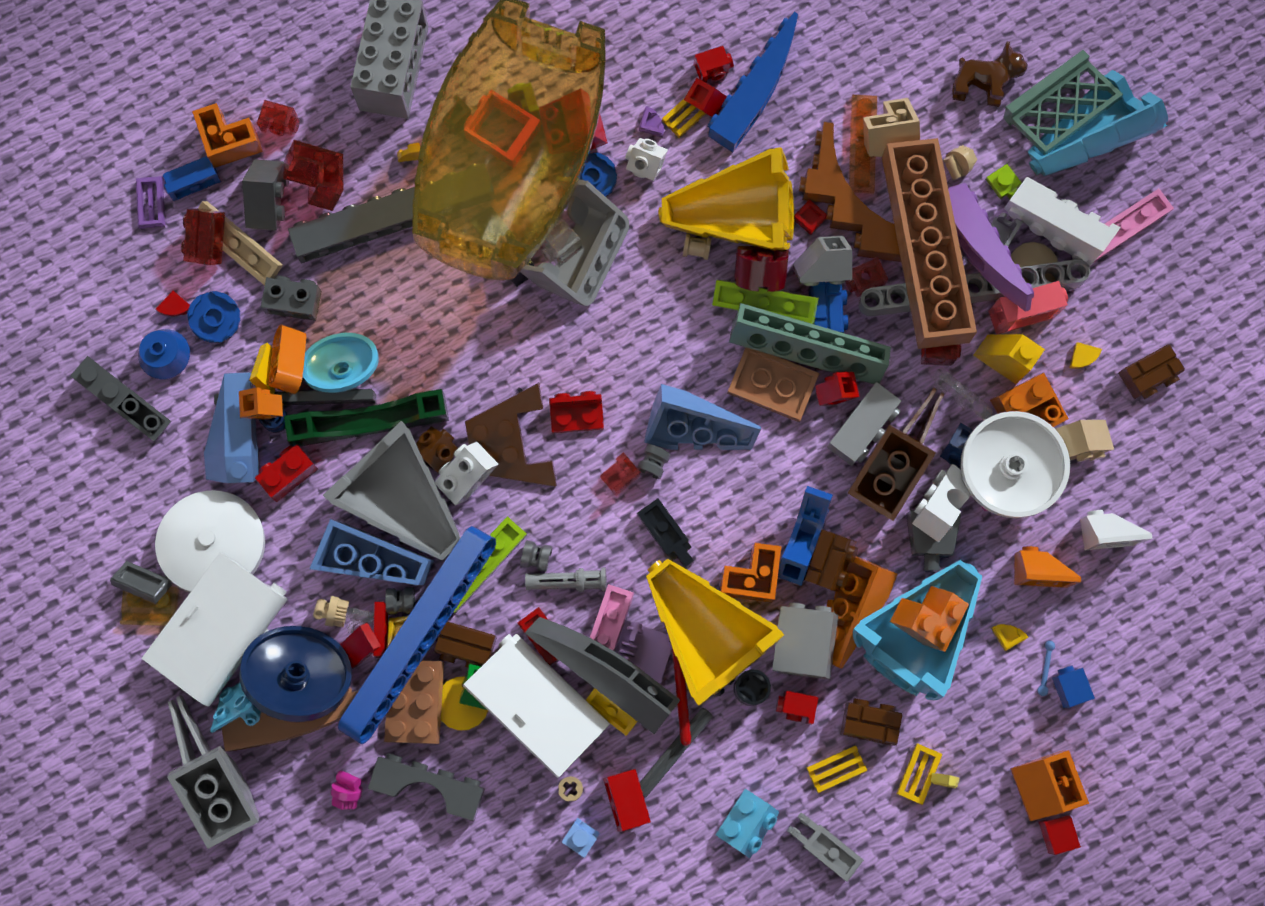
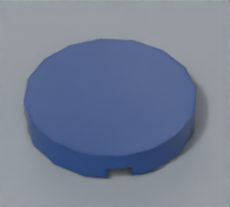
M592 152L580 154L572 160L567 169V178L588 181L607 197L616 186L617 173L614 163L607 156Z
M210 291L197 296L190 304L187 313L188 324L192 332L202 341L209 343H220L231 338L238 330L241 321L240 310L236 302L227 294L218 291Z

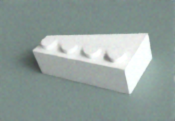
M1028 177L1025 178L1004 208L1011 218L1021 220L1029 226L1033 233L1050 240L1056 249L1066 251L1072 255L1073 260L1085 261L1089 267L1104 252L1121 228L1114 223L1109 227L1099 222L1101 216L1093 212L1088 215L1079 211L1077 203L1069 199H1057L1056 192Z

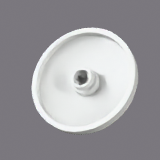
M1010 411L989 417L972 431L963 447L961 472L967 490L983 508L993 514L1006 518H1026L1046 510L1059 499L1069 479L1070 459L1062 437L1048 422L1030 413Z
M215 490L194 493L177 502L162 519L155 540L156 557L162 571L172 583L188 593L193 590L220 552L227 555L253 575L261 563L265 550L264 529L253 508L234 494Z

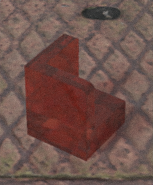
M623 452L615 459V463L600 475V478L617 496L638 479L641 472Z

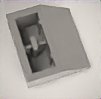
M844 236L818 237L793 263V270L799 282L806 286H816L819 282L827 281L831 284H843L845 280H852V248Z

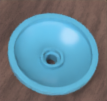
M338 333L327 336L314 343L305 352L303 380L311 388L327 393H339L356 388L364 383L376 370L379 362L377 348L369 338L356 333Z

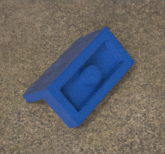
M207 156L163 174L166 182L164 186L173 201L221 182L216 168H214Z

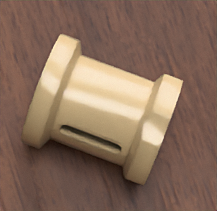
M686 234L683 257L692 255L708 260L712 238L700 239Z
M566 777L558 785L559 795L565 801H575L583 792L582 783L576 777ZM566 782L569 784L575 782L577 784L575 788L578 792L577 795L570 794L566 796L564 794L566 791L564 784Z

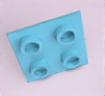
M240 682L233 687H227L221 692L217 710L213 715L214 721L210 732H215L239 717L249 726L259 722L261 711L247 699Z

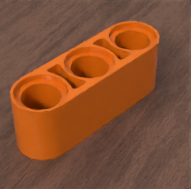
M282 324L278 326L272 344L269 387L293 395L298 392L303 378L306 333Z

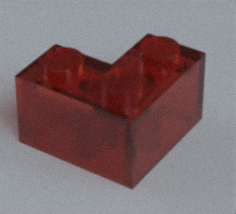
M293 140L284 159L283 179L307 185L308 204L333 211L344 190L343 154Z

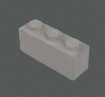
M876 382L831 440L827 448L851 466L856 461L861 464L870 452L866 447L871 441L877 443L885 432L881 428L887 420L892 423L901 411L897 408L901 400Z

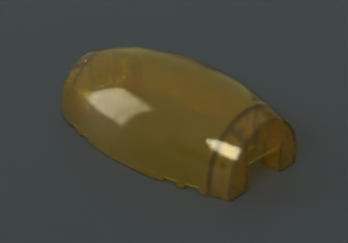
M500 0L483 18V23L476 33L473 32L469 37V42L462 53L459 52L434 101L423 134L414 183L412 233L414 241L423 251L448 266L487 279L511 280L518 275L537 253L558 223L574 194L586 166L596 133L602 103L606 50L605 29L580 21L574 34L530 19V4L521 0Z

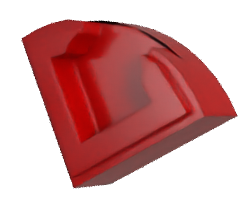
M172 291L155 310L164 316H180L188 313L190 304L175 291Z

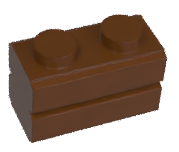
M1167 344L1125 367L1118 374L1134 399L1142 396L1145 400L1158 392L1156 387L1164 384L1167 388L1179 381L1178 375L1184 372L1185 368L1179 358L1176 357V353L1171 345Z
M822 529L804 580L839 592L840 587L844 588L848 581L849 573L846 570L849 562L852 563L856 558L858 548L855 545L857 541Z
M447 621L439 634L434 652L440 654V660L455 664V660L458 659L465 661V667L467 668L469 664L482 667L492 656L497 636Z
M853 698V703L847 702L845 704L840 735L897 746L902 713L895 712L896 707L892 705L880 704L879 708L870 707L867 700Z

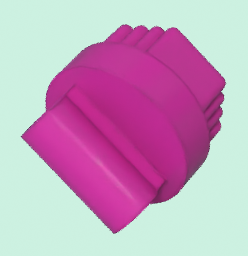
M340 770L336 774L337 781L331 787V795L333 796L332 806L341 810L356 809L358 800L362 797L361 779Z

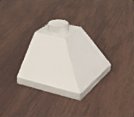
M1103 510L1089 511L1087 516L1080 519L1084 550L1137 546L1153 539L1152 533L1113 513L1104 514Z

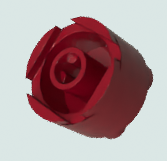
M738 246L734 275L735 284L740 288L758 292L759 287H768L767 292L784 289L789 249L774 251L757 246Z

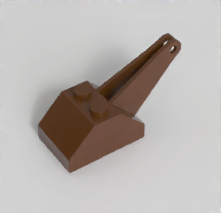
M935 387L932 388L922 406L903 431L889 424L847 492L892 521L897 517L936 454L934 450L923 443L945 393L941 392L916 440L907 435L910 428L937 390Z

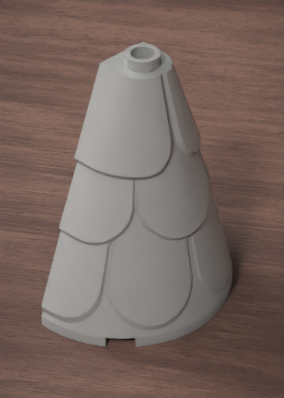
M402 421L323 494L331 504L366 520L372 526L399 537L401 542L440 560L449 556L461 538L444 498H441L431 472L424 463L410 429Z

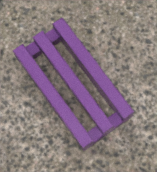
M162 176L136 178L138 228L165 227ZM153 183H156L158 220H155ZM143 184H147L149 221L144 220Z

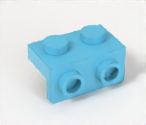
M744 789L716 833V836L748 858H751L760 849L762 839L767 831L771 830L776 824L779 811L747 789Z

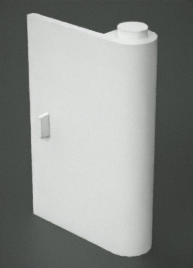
M220 552L141 659L194 699L209 707L240 666L247 647L254 639L265 632L288 599L284 596L287 591L275 583L271 586L263 583L227 555Z
M508 634L499 643L500 649L463 684V687L552 774L559 778L589 745L601 735L610 723L518 634H515L513 637Z

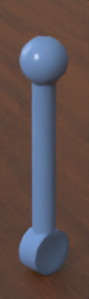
M1053 641L1045 643L1047 651L1041 686L1037 689L1038 694L1041 696H1046L1049 692L1046 684L1051 654L1055 649Z

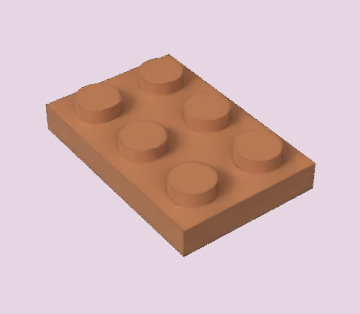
M745 347L727 394L800 423L819 373L780 357Z
M420 662L386 714L384 742L440 743L444 662Z

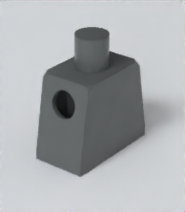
M910 510L906 513L911 554L912 556H924L925 572H939L940 557L949 558L954 553L961 513L951 529L940 542H937L912 524L918 514L914 510Z

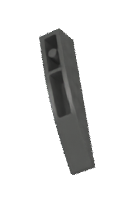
M539 617L525 632L537 644L653 734L657 732L680 701V699L639 667L615 651L566 626Z

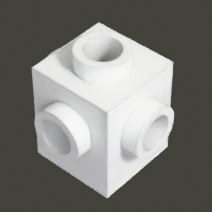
M640 138L635 145H630L625 156V159L629 160L626 170L631 171L637 177H646L654 181L662 169L668 149L658 146L653 140Z

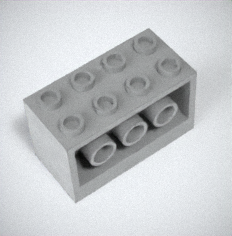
M370 0L350 86L360 111L409 119L429 28L422 0Z

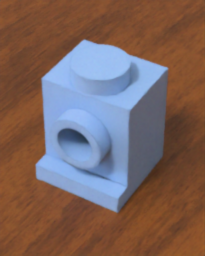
M577 818L562 840V843L585 858L600 833Z

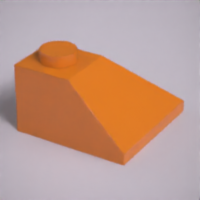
M1022 547V550L1015 553L1014 585L1068 588L1081 582V576L1048 552L1038 551V547Z

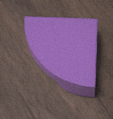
M646 106L639 131L663 138L664 126L661 118L654 109Z

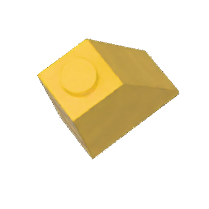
M988 334L973 356L1014 384H1017L1031 371L1045 349L1023 334Z

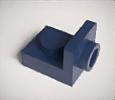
M960 422L940 457L950 465L954 464L961 469L963 447L973 429Z

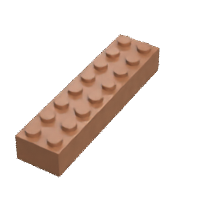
M934 138L887 143L882 155V162L917 347L922 349L970 343L977 330L939 140Z

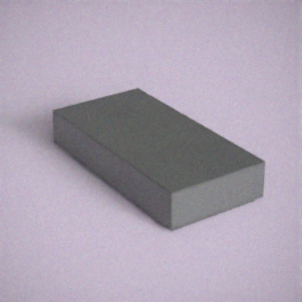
M128 561L110 578L112 586L154 604L172 586L168 578Z

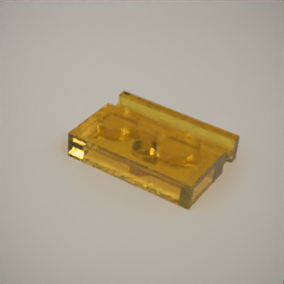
M170 587L156 604L123 590L122 620H120V624L166 626L177 611L179 588Z

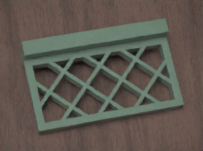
M1084 50L1069 59L1005 108L1003 119L1009 126L1013 124L1043 155L1050 153L1123 97V94L1089 62L1090 56ZM1088 72L1094 78V83L1079 82L1080 76ZM1064 88L1075 89V98L1060 97V92ZM1079 89L1094 90L1093 99L1078 98ZM1097 90L1108 91L1112 97L1108 100L1097 99ZM1045 102L1056 103V112L1041 111V105ZM1060 103L1074 104V113L1059 112ZM1078 104L1093 105L1092 112L1090 114H1077ZM1026 116L1037 117L1036 126H1026L1021 120ZM1040 117L1055 118V128L1040 127ZM1059 119L1073 120V126L1070 129L1058 128ZM1039 133L1054 134V140L1046 146L1039 139Z

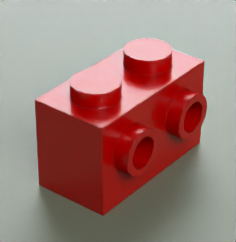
M298 444L294 447L288 446L279 454V459L262 466L258 471L259 474L255 477L268 495L276 502L318 470Z

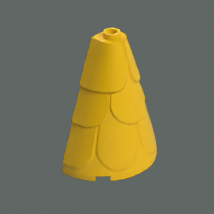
M781 147L768 149L737 165H731L706 179L701 178L663 197L662 207H659L658 210L660 222L667 228L705 238L712 236L737 244L741 242L774 251L788 250L790 243H787V241L793 239L794 200L792 183L785 171L789 170L783 149Z
M666 559L663 563L658 560L647 569L649 574L646 578L660 621L665 624L690 695L698 706L706 702L711 695H715L765 654L768 648L774 646L784 636L783 632L775 624L741 605V602L710 586L709 581L669 559Z

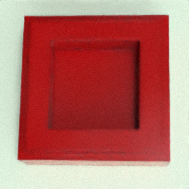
M809 199L794 215V221L812 235L826 220L827 214Z

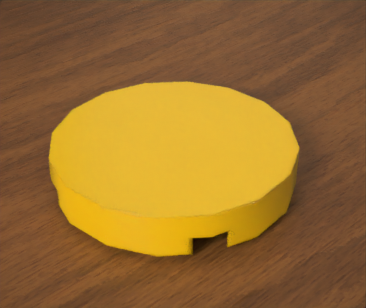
M465 676L455 677L447 681L443 685L441 721L448 727L458 731L470 730L479 726L488 714V710L459 703Z

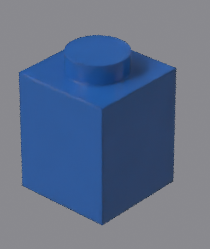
M1073 665L1057 670L1058 676L1052 677L1063 708L1073 707L1095 699L1083 668L1074 670Z

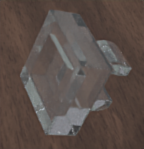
M351 607L347 608L345 618L352 620L347 627L348 633L352 634L354 627L359 624L368 623L374 625L373 612Z

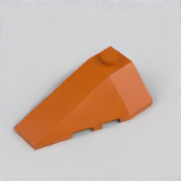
M857 556L852 563L849 562L846 572L849 573V577L845 587H840L839 592L835 591L834 600H827V607L832 608L831 612L838 615L832 665L841 669L857 647L853 639V629L860 623V620L884 606L898 573Z

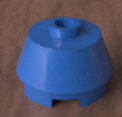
M160 329L147 334L142 339L138 350V361L142 370L155 379H170L179 375L186 368L190 359V348L187 340L177 331L170 329Z

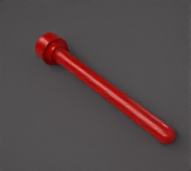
M672 648L676 697L680 699L677 704L680 741L682 745L688 746L691 743L686 680L679 660Z

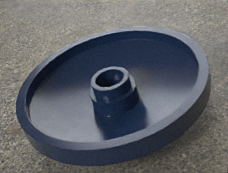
M303 626L278 627L261 634L245 650L240 666V684L247 699L264 714L289 722L312 721L333 712L346 698L352 678L351 663L342 646L329 635Z

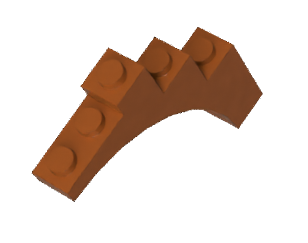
M823 122L821 131L816 130L814 145L819 146L818 154H813L811 169H807L805 177H800L798 192H803L802 200L808 201L810 199L813 202L828 203L826 220H830V228L860 232L855 233L853 248H858L857 256L901 262L894 223L885 220L870 210L855 195L844 179L837 162L833 143L834 123Z

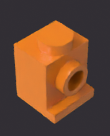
M259 387L239 391L240 418L266 420L283 416L282 395L271 394L270 390Z

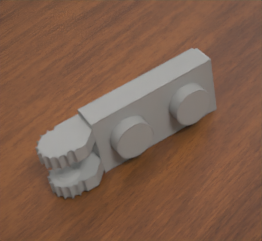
M800 813L797 818L805 826L814 830V832L807 839L795 827L790 826L787 831L804 844L803 847L848 882L864 860L823 826L817 825L806 815Z

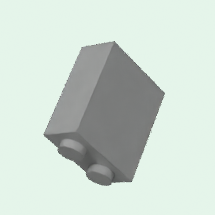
M789 603V607L781 606L778 629L783 632L784 636L775 645L773 671L782 674L830 680L838 615L831 612L832 608L815 606V610L805 609V605L800 603Z

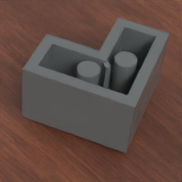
M253 160L242 180L245 228L277 230L280 222L284 221L285 206H281V198L284 194V188L289 185L290 178L289 172L285 171L284 161Z

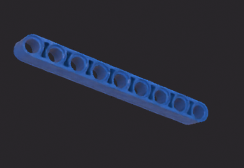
M473 526L463 533L342 715L338 724L339 731L360 744L366 743L372 737L493 553L496 546V538Z

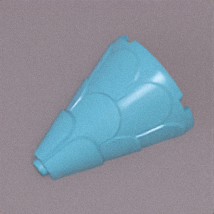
M1111 70L1104 76L1123 94L1122 99L1050 153L1043 155L1033 145L1028 151L1032 160L1029 162V165L1037 175L1041 173L1043 176H1047L1086 163L1089 158L1111 152L1118 147L1155 134L1166 127V122H1168V114L1163 100L1148 92L1141 97L1142 101L1133 96L1125 77ZM1089 90L1082 98L1093 99L1094 90ZM1097 90V99L1108 100L1112 97L1108 91ZM1078 104L1077 114H1090L1093 105ZM1074 105L1067 113H1074ZM1060 119L1058 122V128L1070 129L1073 126V120ZM1045 133L1040 140L1047 146L1054 140V134Z
M959 560L924 579L919 586L895 598L890 604L860 620V623L853 629V639L856 646L859 648L862 646L866 651L863 655L866 660L885 678L901 689L915 696L919 692L927 694L925 696L927 700L942 699L951 687L958 656L963 648L968 622L973 617L982 575L978 573L973 565ZM930 586L953 592L969 604L945 652L923 645L890 622L901 598L922 604Z

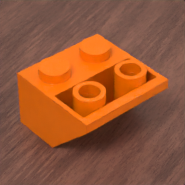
M1045 373L1036 375L990 399L997 414L1010 411L1026 412L1042 418L1052 427L1069 419Z
M1069 750L1058 751L1010 768L1030 821L1061 814L1089 804Z

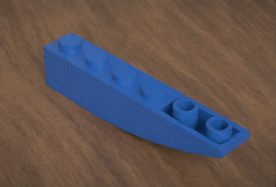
M796 12L789 19L786 17L783 19L778 27L779 33L775 38L770 37L764 47V54L754 59L748 76L743 75L736 85L737 91L733 96L729 94L722 104L724 109L719 115L714 114L707 125L709 127L708 137L732 153L762 114L782 75L797 23L798 14Z

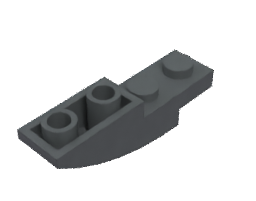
M89 356L70 375L154 442L172 422Z

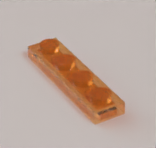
M852 94L849 186L854 193L874 194L876 157H869L864 145L863 117L877 115V96Z

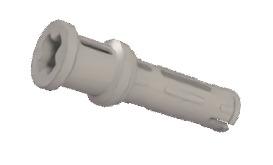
M602 567L601 570L584 571L583 568H579L576 572L526 573L525 587L526 590L576 588L579 592H584L585 589H601L604 592L607 589L606 567ZM587 579H598V581H587ZM541 580H563V582H541Z

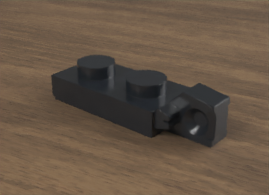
M658 498L636 513L671 561L678 558L685 569L694 563L693 558L687 552L691 549L689 539Z

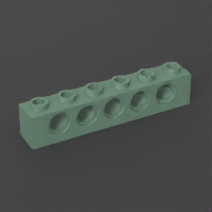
M740 303L733 321L729 343L829 372H854L857 380L871 384L876 382L880 384L889 366L891 351L890 346Z

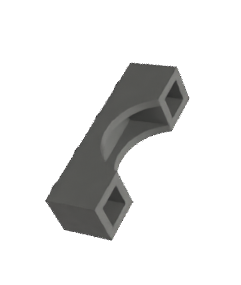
M389 753L386 754L385 758H377L368 789L397 797L404 788L413 783H428L437 788L444 797L447 813L472 821L476 819L485 788L479 787L481 781L465 777L464 781L453 779L455 773L439 769L438 773L427 771L429 765L413 761L410 766L401 763L402 757Z

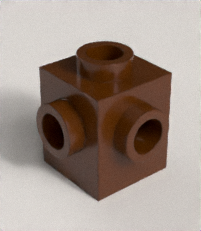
M432 426L416 442L424 463L437 473L446 463L451 462L455 451L458 449L452 443L454 437L445 429L438 431Z

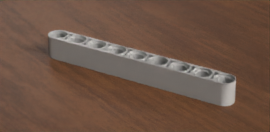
M1078 259L1020 267L1023 277L1029 280L1032 288L1053 283L1045 278L1046 273L1052 274L1065 290L1079 288L1090 275L1089 265L1085 261ZM1071 270L1078 271L1081 279L1074 278L1071 275ZM980 273L966 275L967 285L974 284L979 288L978 293H973L969 290L971 303L998 300L1004 297ZM906 283L866 289L859 300L858 307L860 312L866 316L911 312ZM894 294L899 295L903 302L896 304L891 300L890 296ZM867 298L875 299L877 306L869 307L865 304L864 300Z

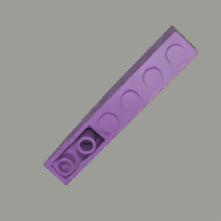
M966 183L948 188L960 250L979 273L999 292L1025 312L1029 311L1032 298H1034L1033 288L1030 283L1025 282L1020 266L1014 264L1008 246L1003 245L1000 240L997 228L991 226L986 210L980 208L975 192L970 191Z

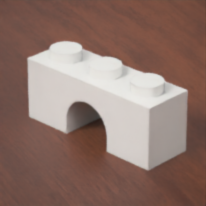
M954 464L946 472L941 470L933 480L934 484L930 486L923 496L927 500L923 498L914 510L918 515L912 524L937 542H940L951 529L961 513L959 509L971 496L965 486L961 469Z

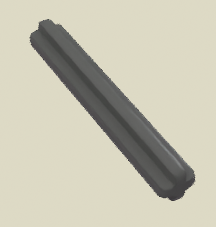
M701 708L690 721L691 743L713 717L705 708ZM680 734L640 781L644 798L651 793L690 746L681 744Z

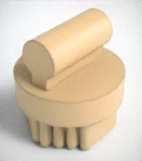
M962 145L951 150L943 161L952 180L966 176L972 171L977 157L973 149Z
M331 596L330 603L324 599H318L313 616L318 620L326 618L325 626L344 627L349 601L335 596Z

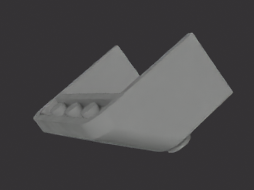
M559 177L557 182L572 194L567 210L570 219L576 223L573 233L555 266L546 262L541 263L538 267L516 263L514 268L540 288L576 304L588 306L594 302L629 230V219L590 182Z

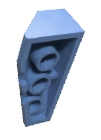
M252 372L225 373L223 376L204 451L206 480L222 483L254 482L256 480L255 477L259 474L256 420L240 418L239 391L253 388V384L249 381Z
M661 384L652 405L644 443L669 450H678V443H694V450H703V445L717 444L720 450H752L761 431V426L685 390Z

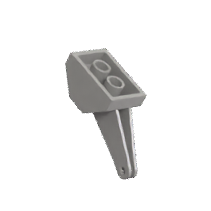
M180 695L176 698L180 711L202 756L196 758L184 720L173 700L168 701L183 766L169 772L167 778L204 844L209 849L258 823L259 814L249 786L237 764L220 746L213 750L210 749L193 719L183 696Z

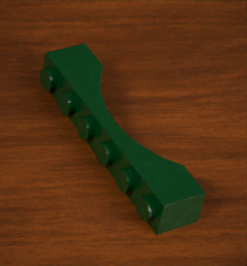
M442 389L415 393L395 401L368 407L338 411H310L286 415L284 420L288 443L293 447L296 444L301 447L388 432L401 421L407 428L449 421L445 394Z

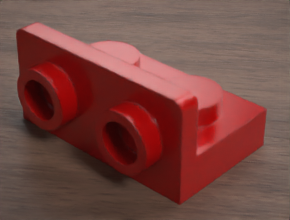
M595 391L581 392L580 396L558 393L554 395V398H549L552 434L604 430L601 394H596Z

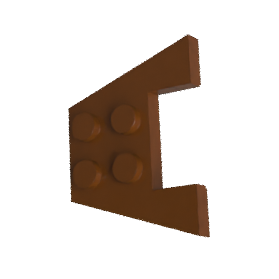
M539 382L465 421L469 445L478 442L499 464L489 476L557 486L553 460L527 464L518 413L543 409Z

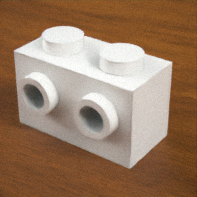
M478 442L468 446L466 444L460 446L454 453L456 458L452 462L446 463L438 472L440 476L435 481V484L455 506L466 501L499 465Z

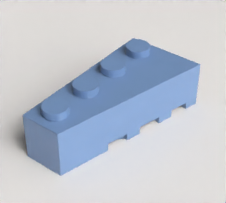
M330 519L310 569L413 585H424L434 560L341 521Z

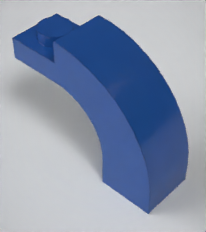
M807 486L793 532L781 558L778 578L802 586L820 532L824 528L832 494Z

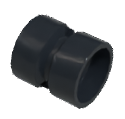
M750 669L744 671L736 678L733 692L735 698L741 704L755 706L763 703L768 698L771 692V684L765 673Z

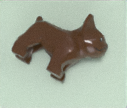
M1009 41L1006 42L1003 52L995 61L974 59L965 61L962 57L959 59V71L953 83L952 98L953 100L965 102L969 87L973 84L986 91L987 105L999 107L1004 96L1002 90L1011 79L1023 76L1027 71L1028 64L1022 54L1012 50Z

